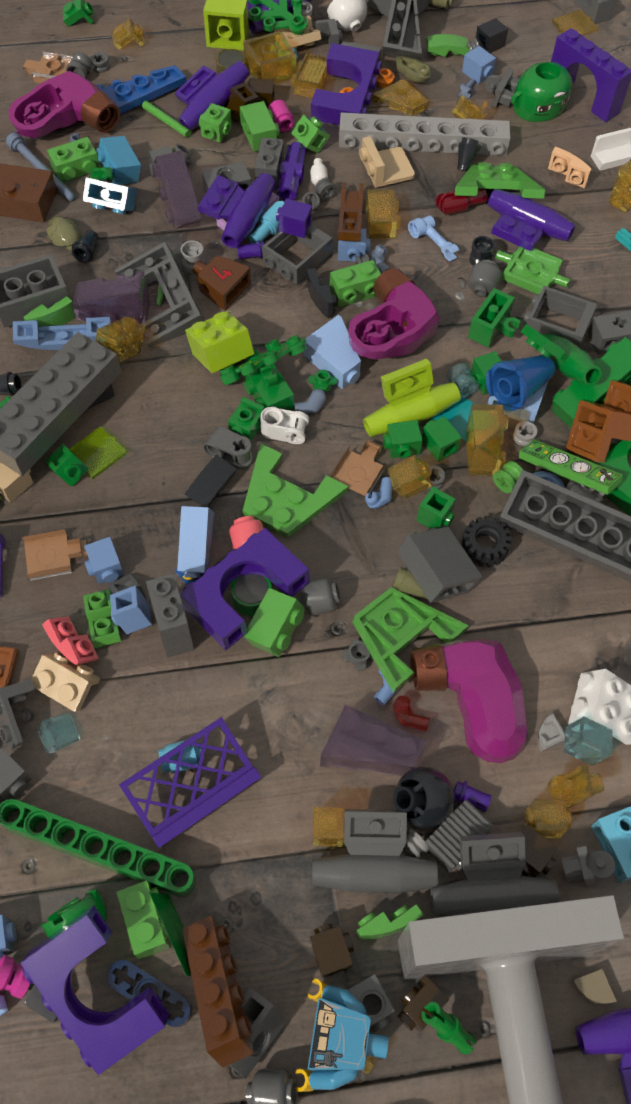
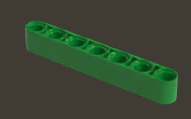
M15 799L5 800L0 804V824L13 834L135 881L144 882L147 880L152 887H157L159 890L177 897L190 895L196 887L195 875L185 863ZM19 810L20 815L18 819L9 823V815L13 811ZM41 821H47L46 829L41 833H35L36 825ZM69 831H75V838L70 843L63 844L62 838L64 834ZM103 842V848L98 854H90L89 850L93 843ZM123 852H130L132 854L129 863L126 865L117 864L120 854ZM156 862L160 864V870L156 875H145V869L150 863ZM180 873H186L189 875L187 884L180 888L173 885L174 878Z

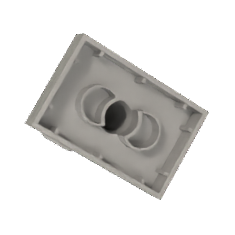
M614 895L409 921L398 939L403 980L419 979L424 975L434 977L484 970L509 1104H563L535 963L591 956L623 940L624 936Z

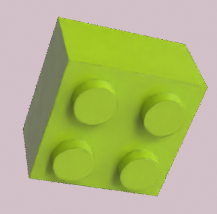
M206 0L203 10L206 46L245 51L249 38L247 0Z
M228 311L217 313L213 318L204 322H197L185 330L192 354L211 373L254 354L248 329Z

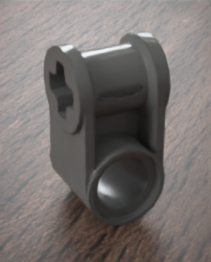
M216 427L203 445L204 451L213 458L217 454L238 469L248 468L253 462V455L250 452V440L230 431L226 427Z

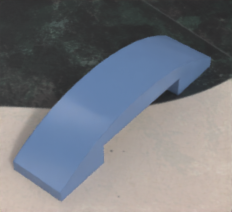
M110 317L86 318V324L40 327H38L37 320L13 321L14 344L34 349L60 350L77 332L82 333L99 344L112 338Z

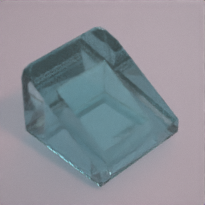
M70 714L44 719L38 728V734L47 754L58 751L80 739Z

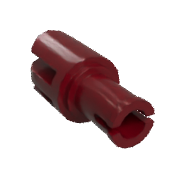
M483 189L478 190L476 196L455 195V191L439 194L436 197L435 204L441 212L449 215L465 212L471 205L486 203L487 195Z

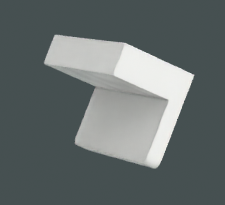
M631 128L596 137L591 158L600 171L631 163Z

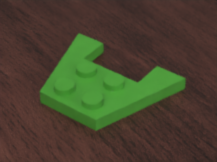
M480 162L478 165H472L455 188V195L476 196L478 188L520 190L523 198H544L545 195L543 187L510 163H501L497 166L487 162Z
M260 444L243 507V516H253L254 519L260 520L264 527L289 538L348 492L349 486L327 475L315 493L312 494L272 474L282 460V453Z
M392 587L358 612L352 621L393 693L407 683L415 673L396 656L400 651L428 628L444 643L457 640L466 632L469 626Z

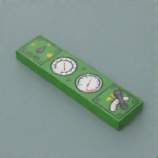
M537 440L531 441L519 451L520 459L606 495L622 482L623 475Z

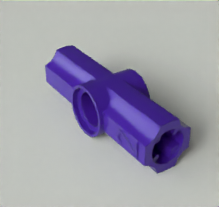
M293 142L291 145H288L285 161L282 160L278 196L283 202L286 199H296L299 183L303 181L306 147L301 142Z

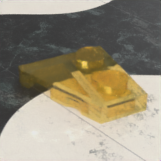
M405 79L373 93V102L379 103L380 100L389 103V108L400 110L410 116H414L429 107V101Z

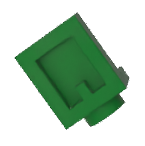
M63 443L45 460L48 466L69 486H73L89 470Z

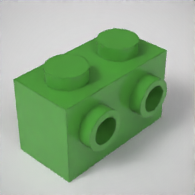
M264 101L240 106L241 126L253 152L259 151L262 137L277 139L280 136L278 124L273 122L272 112L270 109H267Z
M88 137L47 150L51 167L55 175L62 182L90 174L88 172L90 168L100 167L97 152Z
M374 260L330 272L331 294L336 296L338 308L377 297L373 291V286L381 273Z
M269 588L247 627V634L244 638L252 646L280 658L282 652L290 645L291 636L296 626L301 624L305 608L296 598Z
M147 880L117 891L133 953L139 960L170 948L167 939L169 938L149 894V892L159 893L157 887L152 888Z

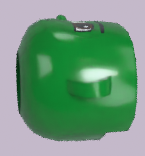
M540 62L530 66L522 74L516 85L515 94L511 98L513 110L521 119L529 122L549 121L558 117L566 110L573 88L572 76L564 66L556 62Z

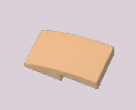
M555 147L552 151L548 169L566 175L565 182L585 188L591 168L577 156L561 148Z

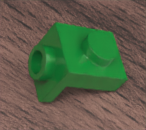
M74 0L64 6L63 22L68 27L82 17L90 24L94 23V9L89 2Z

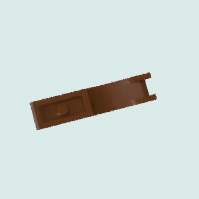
M342 182L337 240L361 241L364 183H359V191L346 190V182Z

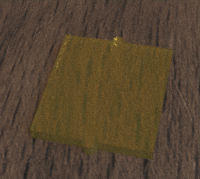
M581 9L552 19V23L559 29V33H564L572 28L582 36L597 32L599 28L591 20L592 18L588 17Z

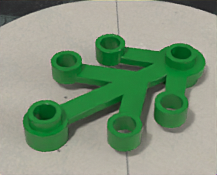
M248 0L252 5L261 3L270 9L261 11L259 7L255 6L249 10V16L252 21L264 19V29L268 32L277 29H290L293 34L301 35L308 27L307 18L301 14L303 0H291V4L294 6V15L287 11V0H279V5L273 0ZM274 18H283L284 21H275Z
M295 335L287 339L286 343L281 344L278 339H274L265 344L268 352L258 353L257 349L254 348V354L245 358L246 363L238 367H234L233 364L219 370L221 373L219 376L224 385L231 384L241 377L240 371L245 376L254 372L263 364L268 366L275 363L287 353L289 356H294L307 349L305 344L307 342L306 338H300L299 335Z

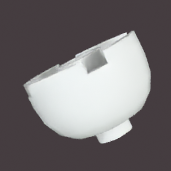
M333 0L327 9L329 19L336 20L338 30L354 32L360 29L367 16V4L365 0Z

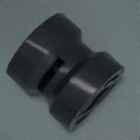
M479 236L473 240L472 251L469 257L470 264L474 266L482 260L492 261V254L495 249L493 239L487 236Z

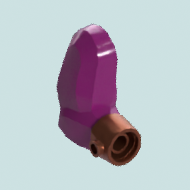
M71 71L64 72L39 84L28 94L16 99L8 110L9 119L17 132L25 137L33 138L68 127L77 120L83 121L99 132L108 133L114 129L120 118V109L105 92H102L94 83L83 76Z
M485 639L457 640L411 650L410 665L411 670L415 672L412 679L416 691H445L446 688L456 691L458 705L464 720L465 741L472 754L487 762L503 763L515 759L525 749L528 734L522 685L501 643Z

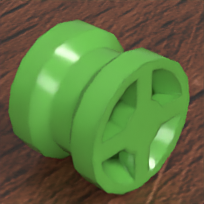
M508 461L504 464L503 470H498L493 474V481L501 491L511 493L523 469L517 463Z

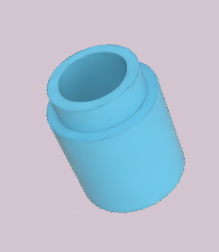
M185 740L165 745L164 749L158 750L159 758ZM192 745L186 747L183 750L181 762L198 765L201 747ZM179 753L171 757L170 760L177 761ZM163 762L161 764L163 773L171 772V774H174L176 764ZM180 765L179 772L194 768Z

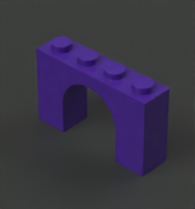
M572 28L557 36L551 62L564 66L572 76L573 83L576 80L580 63L586 65L595 77L597 91L591 112L604 122H608L620 114L631 80V69Z
M331 43L326 58L327 74L349 78L359 86L345 93L316 89L311 102V118L314 116L321 122L340 125L341 113L367 114L366 106L371 104V90L376 88V74L380 75L382 62L379 61L378 51Z
M266 528L252 534L246 543L238 549L230 551L224 560L216 566L208 568L201 578L189 583L180 593L183 607L225 651L247 634L245 621L223 599L226 588L233 580L248 574L261 575L269 579L284 594L291 597L310 583L309 569Z
M93 905L29 951L20 964L23 967L22 971L27 981L35 984L42 994V1001L45 1007L51 1012L54 1011L61 1021V1028L65 1036L70 1040L73 1039L79 1047L83 1062L88 1067H92L97 1075H99L163 1029L169 1012L151 986L121 1008L110 1012L94 1011L79 1001L72 987L73 968L106 944L112 934V930Z

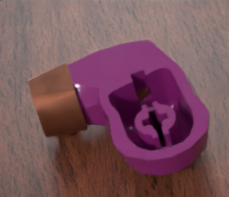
M393 267L384 271L374 282L373 291L381 305L356 315L349 322L348 330L349 344L353 351L360 356L370 359H385L414 352L426 340L435 335L440 317L435 305L426 293L417 287L416 283L399 268Z

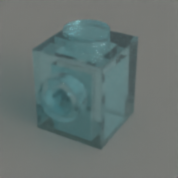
M584 716L566 726L564 753L593 766L612 756L613 730Z

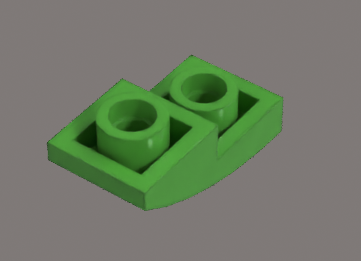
M436 34L427 36L425 39L427 50L435 56L446 57L449 50L455 55L461 54L465 56L470 51L467 44L468 39L462 36Z
M66 296L49 309L41 304L23 318L24 321L37 320L38 327L60 326L72 321L77 315L73 301Z
M110 589L83 595L91 641L94 648L121 642L119 627L114 624L111 617Z
M417 904L410 909L407 905L398 909L391 915L394 920L392 922L389 921L384 912L378 916L372 912L358 922L361 928L357 930L356 936L359 940H371L390 936L403 931L409 921L421 920L424 915Z

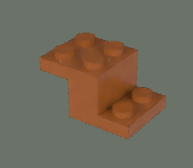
M611 380L604 404L579 401L566 449L595 462H605L612 438L631 441V385Z

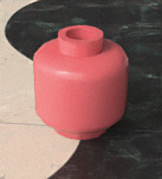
M245 516L234 520V525L229 529L233 549H238L246 543L252 534L264 529L262 522L254 519L253 516Z

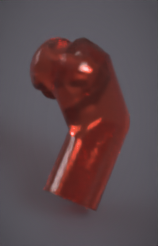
M398 696L393 704V712L400 724L404 727L427 732L430 718L414 714L410 706V699L406 696Z

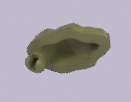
M407 56L396 57L397 70L405 75L409 81L423 83L430 78L431 70L427 64Z
M53 216L49 220L46 230L53 244L56 246H66L69 251H72V244L81 237L79 227L75 225L71 218Z

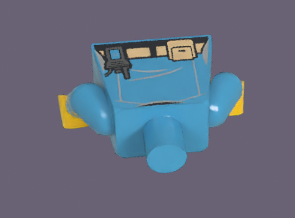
M313 979L312 983L320 987L319 992L314 996L308 994V997L318 1002L308 1069H297L295 1074H303L305 1077L304 1086L295 1087L296 1091L299 1092L339 1088L355 1080L359 1070H364L366 1055L384 1059L387 1056L389 1036L369 1033L371 1017L366 1015L365 1006L348 990L327 985L318 979Z

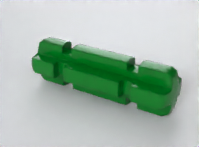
M110 167L90 168L88 171L91 174L89 178L111 180L113 178L111 174L113 170Z

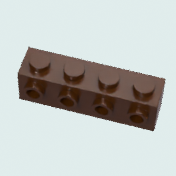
M211 915L183 928L182 931L206 1050L223 1068L254 1054L250 1038L252 1036V1028L243 1009L245 999L235 975L238 972L237 965L228 945L231 943L230 936L224 925L220 926Z

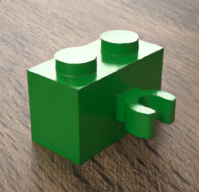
M493 288L472 318L468 338L488 348L500 330H502L505 336L513 338L515 329L518 330L521 323L517 318H509L515 297Z
M274 363L268 366L263 364L254 372L245 375L244 388L249 396L252 395L254 397L255 403L265 408L276 407L289 411L294 410V394Z

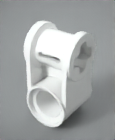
M276 407L265 408L261 413V434L267 439L285 441L291 444H302L306 438L304 431L305 426L309 423V417L300 411H289Z

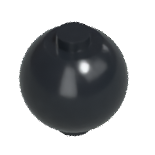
M417 767L409 770L399 779L394 792V804L397 810L407 812L408 824L421 829H430L441 825L451 815L455 804V793L450 780L442 772L431 767Z

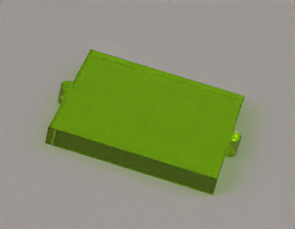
M98 427L70 448L72 453L88 467L89 470L86 473L92 479H95L127 454V451L117 442L116 437H111L102 427Z

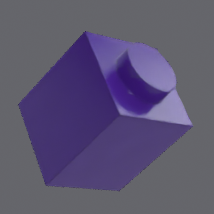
M286 199L283 206L278 208L276 214V221H279V232L305 238L312 224V205Z

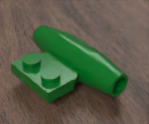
M527 324L521 330V333L528 337L525 342L542 355L550 358L555 368L568 378L589 386L595 385L601 379L602 371L591 356L569 340L552 334L542 335Z

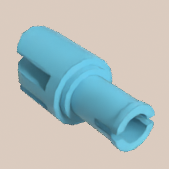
M283 201L275 202L260 217V225L248 236L251 244L257 243V241L263 242L268 235H275L279 231V221H276V214L278 208L283 206Z

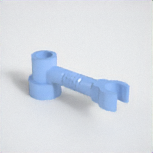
M429 215L422 219L416 218L408 223V230L413 238L428 235L441 248L448 261L457 258L453 253L459 251L457 245L447 242L434 229L435 221L432 216Z

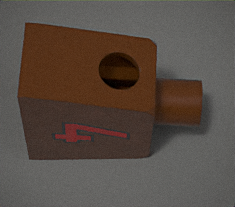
M215 256L208 265L199 260L193 267V273L198 275L200 292L224 311L251 284L250 267L221 256Z

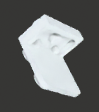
M607 669L581 673L568 724L575 729L597 726L622 743L630 745L631 685Z

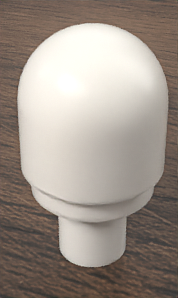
M320 158L314 160V165L310 170L313 185H316L322 178H328L327 168L322 164Z

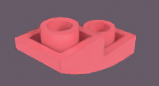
M69 616L48 619L42 624L56 648L73 664L78 665L99 659L88 635L78 636Z

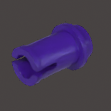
M257 241V243L239 245L237 247L239 260L253 257L262 259V246L264 242Z
M457 781L454 787L456 803L459 804L467 799L475 808L485 813L492 795L468 786L467 781L463 783Z

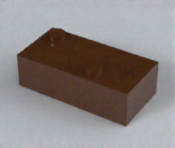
M0 163V216L44 223L57 194L52 171Z

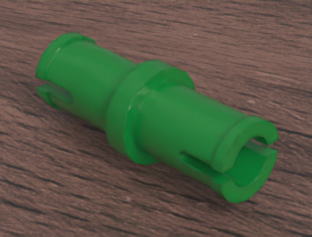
M430 1002L424 1007L432 1016L430 1017L426 1012L422 1011L423 1021L436 1030L438 1037L442 1041L451 1043L460 1053L465 1055L474 1050L466 1041L468 1040L473 1045H476V1038L462 1026L459 1018L445 1012L436 1002Z

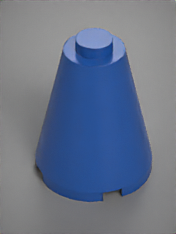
M544 355L498 362L486 374L488 393L490 397L495 396L498 401L496 403L498 407L505 411H515L521 408L554 376L555 366L553 361Z

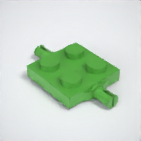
M519 247L511 255L501 250H498L495 259L507 263L502 280L540 294L543 286L550 287L556 283L567 288L570 278L558 274L563 260L535 248L532 251H528L522 247Z

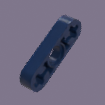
M118 960L109 967L107 982L112 989L132 1000L140 994L141 989L146 984H155L158 988V998L161 1002L164 1000L165 992L170 993V996L166 999L173 1005H177L179 1001L183 1003L181 1009L185 1012L182 1018L176 1017L172 1021L170 1019L172 1013L167 1009L169 1016L166 1024L177 1028L184 1026L189 1021L192 1007L184 996L127 960ZM128 967V976L136 981L139 975L143 976L136 984L133 995L129 994L133 987L128 983L122 981L119 985L116 984L118 978L115 976V973L118 969L123 971Z

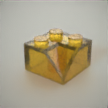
M282 31L243 41L244 62L253 78L274 79V83L296 77V55Z
M472 404L465 431L468 475L493 476L496 471L501 469V466L506 464V452L502 451L501 445L504 442V430L508 429V415H504L503 405Z

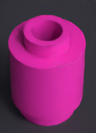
M273 101L268 107L272 112L273 122L278 124L280 132H288L294 125V117L285 101Z

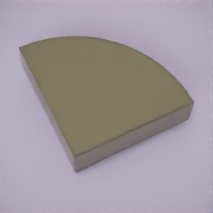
M603 969L571 981L578 993L599 1004L617 1002Z

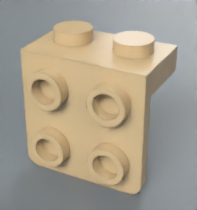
M371 136L362 138V148H359L360 159L363 161L375 188L414 178L415 172L401 147L378 151Z

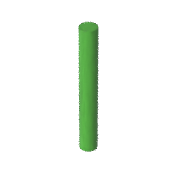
M143 102V109L184 137H190L191 130L150 102Z

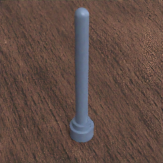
M12 132L8 135L6 144L12 151L21 153L36 169L51 171L26 147L25 139L18 132ZM53 173L56 189L67 200L73 201L75 199L74 193Z

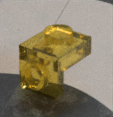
M130 18L123 24L117 25L112 31L113 43L118 50L133 39L140 46L145 44L144 32L139 24L135 25Z
M462 95L451 113L456 118L483 119L486 115L484 110L488 103L484 101L478 108Z

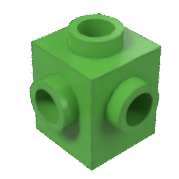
M211 103L199 119L202 137L220 143L229 134L232 127L231 110Z
M303 115L292 131V134L297 138L296 142H301L306 149L308 148L316 153L320 152L330 137V134L322 128L323 123L314 116L309 118Z

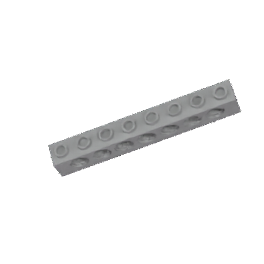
M341 113L339 147L362 148V138L371 136L376 148L381 150L401 147L404 151L458 153L459 142H461L462 137L479 141L477 154L507 156L510 142V121Z

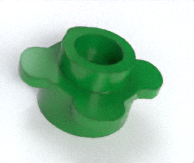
M322 369L314 376H309L308 382L313 384V389H320L327 393L332 389V385L337 384V378L331 376L327 370Z

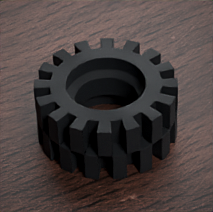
M485 516L483 521L481 517H477L476 522L472 520L465 529L462 547L467 555L471 556L473 564L476 560L479 561V567H483L484 563H487V568L492 567L493 563L497 566L501 563V560H505L512 542L511 531L509 528L505 530L506 524L504 522L499 525L498 518L490 521V516ZM481 535L490 536L496 541V546L494 548H484L477 543V538Z

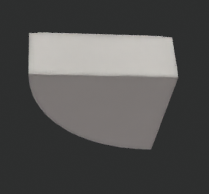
M554 713L544 720L537 735L538 747L541 753L566 742L568 739Z

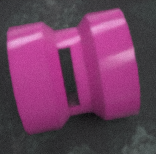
M3 955L0 959V991L5 989L10 991L11 996L22 999L30 983L23 974L22 965L15 963L14 958Z

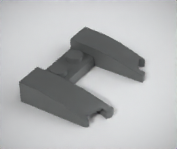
M166 242L159 244L115 269L117 275H122L121 285L114 286L113 288L116 295L158 280L171 307L131 329L137 337L141 334L148 338L147 343L150 346L181 336L193 324L205 321L183 278L175 256Z

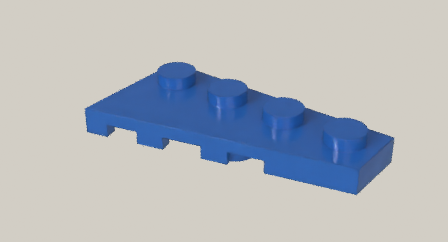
M174 65L150 71L149 76L138 74L132 76V80L121 82L118 79L112 81V85L103 87L102 84L96 86L110 97L120 109L121 114L142 105L144 101H150L185 84L187 79L182 71Z

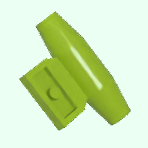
M426 358L381 376L384 397L389 403L365 417L363 424L369 437L386 434L387 424L412 420H417L420 423L461 400L460 391L454 382L431 387L434 384L432 366Z

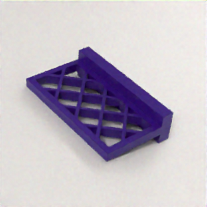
M220 717L120 783L119 786L152 839L160 848L256 782L261 776L257 769L252 766L223 718ZM218 726L225 735L223 748L206 745L209 732ZM204 736L203 744L195 743V741ZM228 742H230L234 750L227 749ZM189 745L202 747L198 765L181 762L183 750ZM206 748L222 752L219 769L202 766ZM179 753L177 761L170 760L171 757ZM226 753L238 755L244 766L235 772L224 771L223 765ZM163 762L176 764L173 782L155 779L158 766ZM180 765L197 768L193 786L176 783ZM201 769L217 772L215 786L209 790L197 787ZM153 770L152 778L143 777ZM222 774L229 775L220 782ZM138 779L151 781L147 800L134 797L127 786ZM154 782L172 786L168 804L151 801ZM175 787L192 790L190 803L184 807L172 805ZM196 791L204 792L195 799ZM138 802L146 803L144 812ZM149 804L167 807L164 820L155 827L151 825L147 818ZM171 808L178 809L177 812L169 816Z

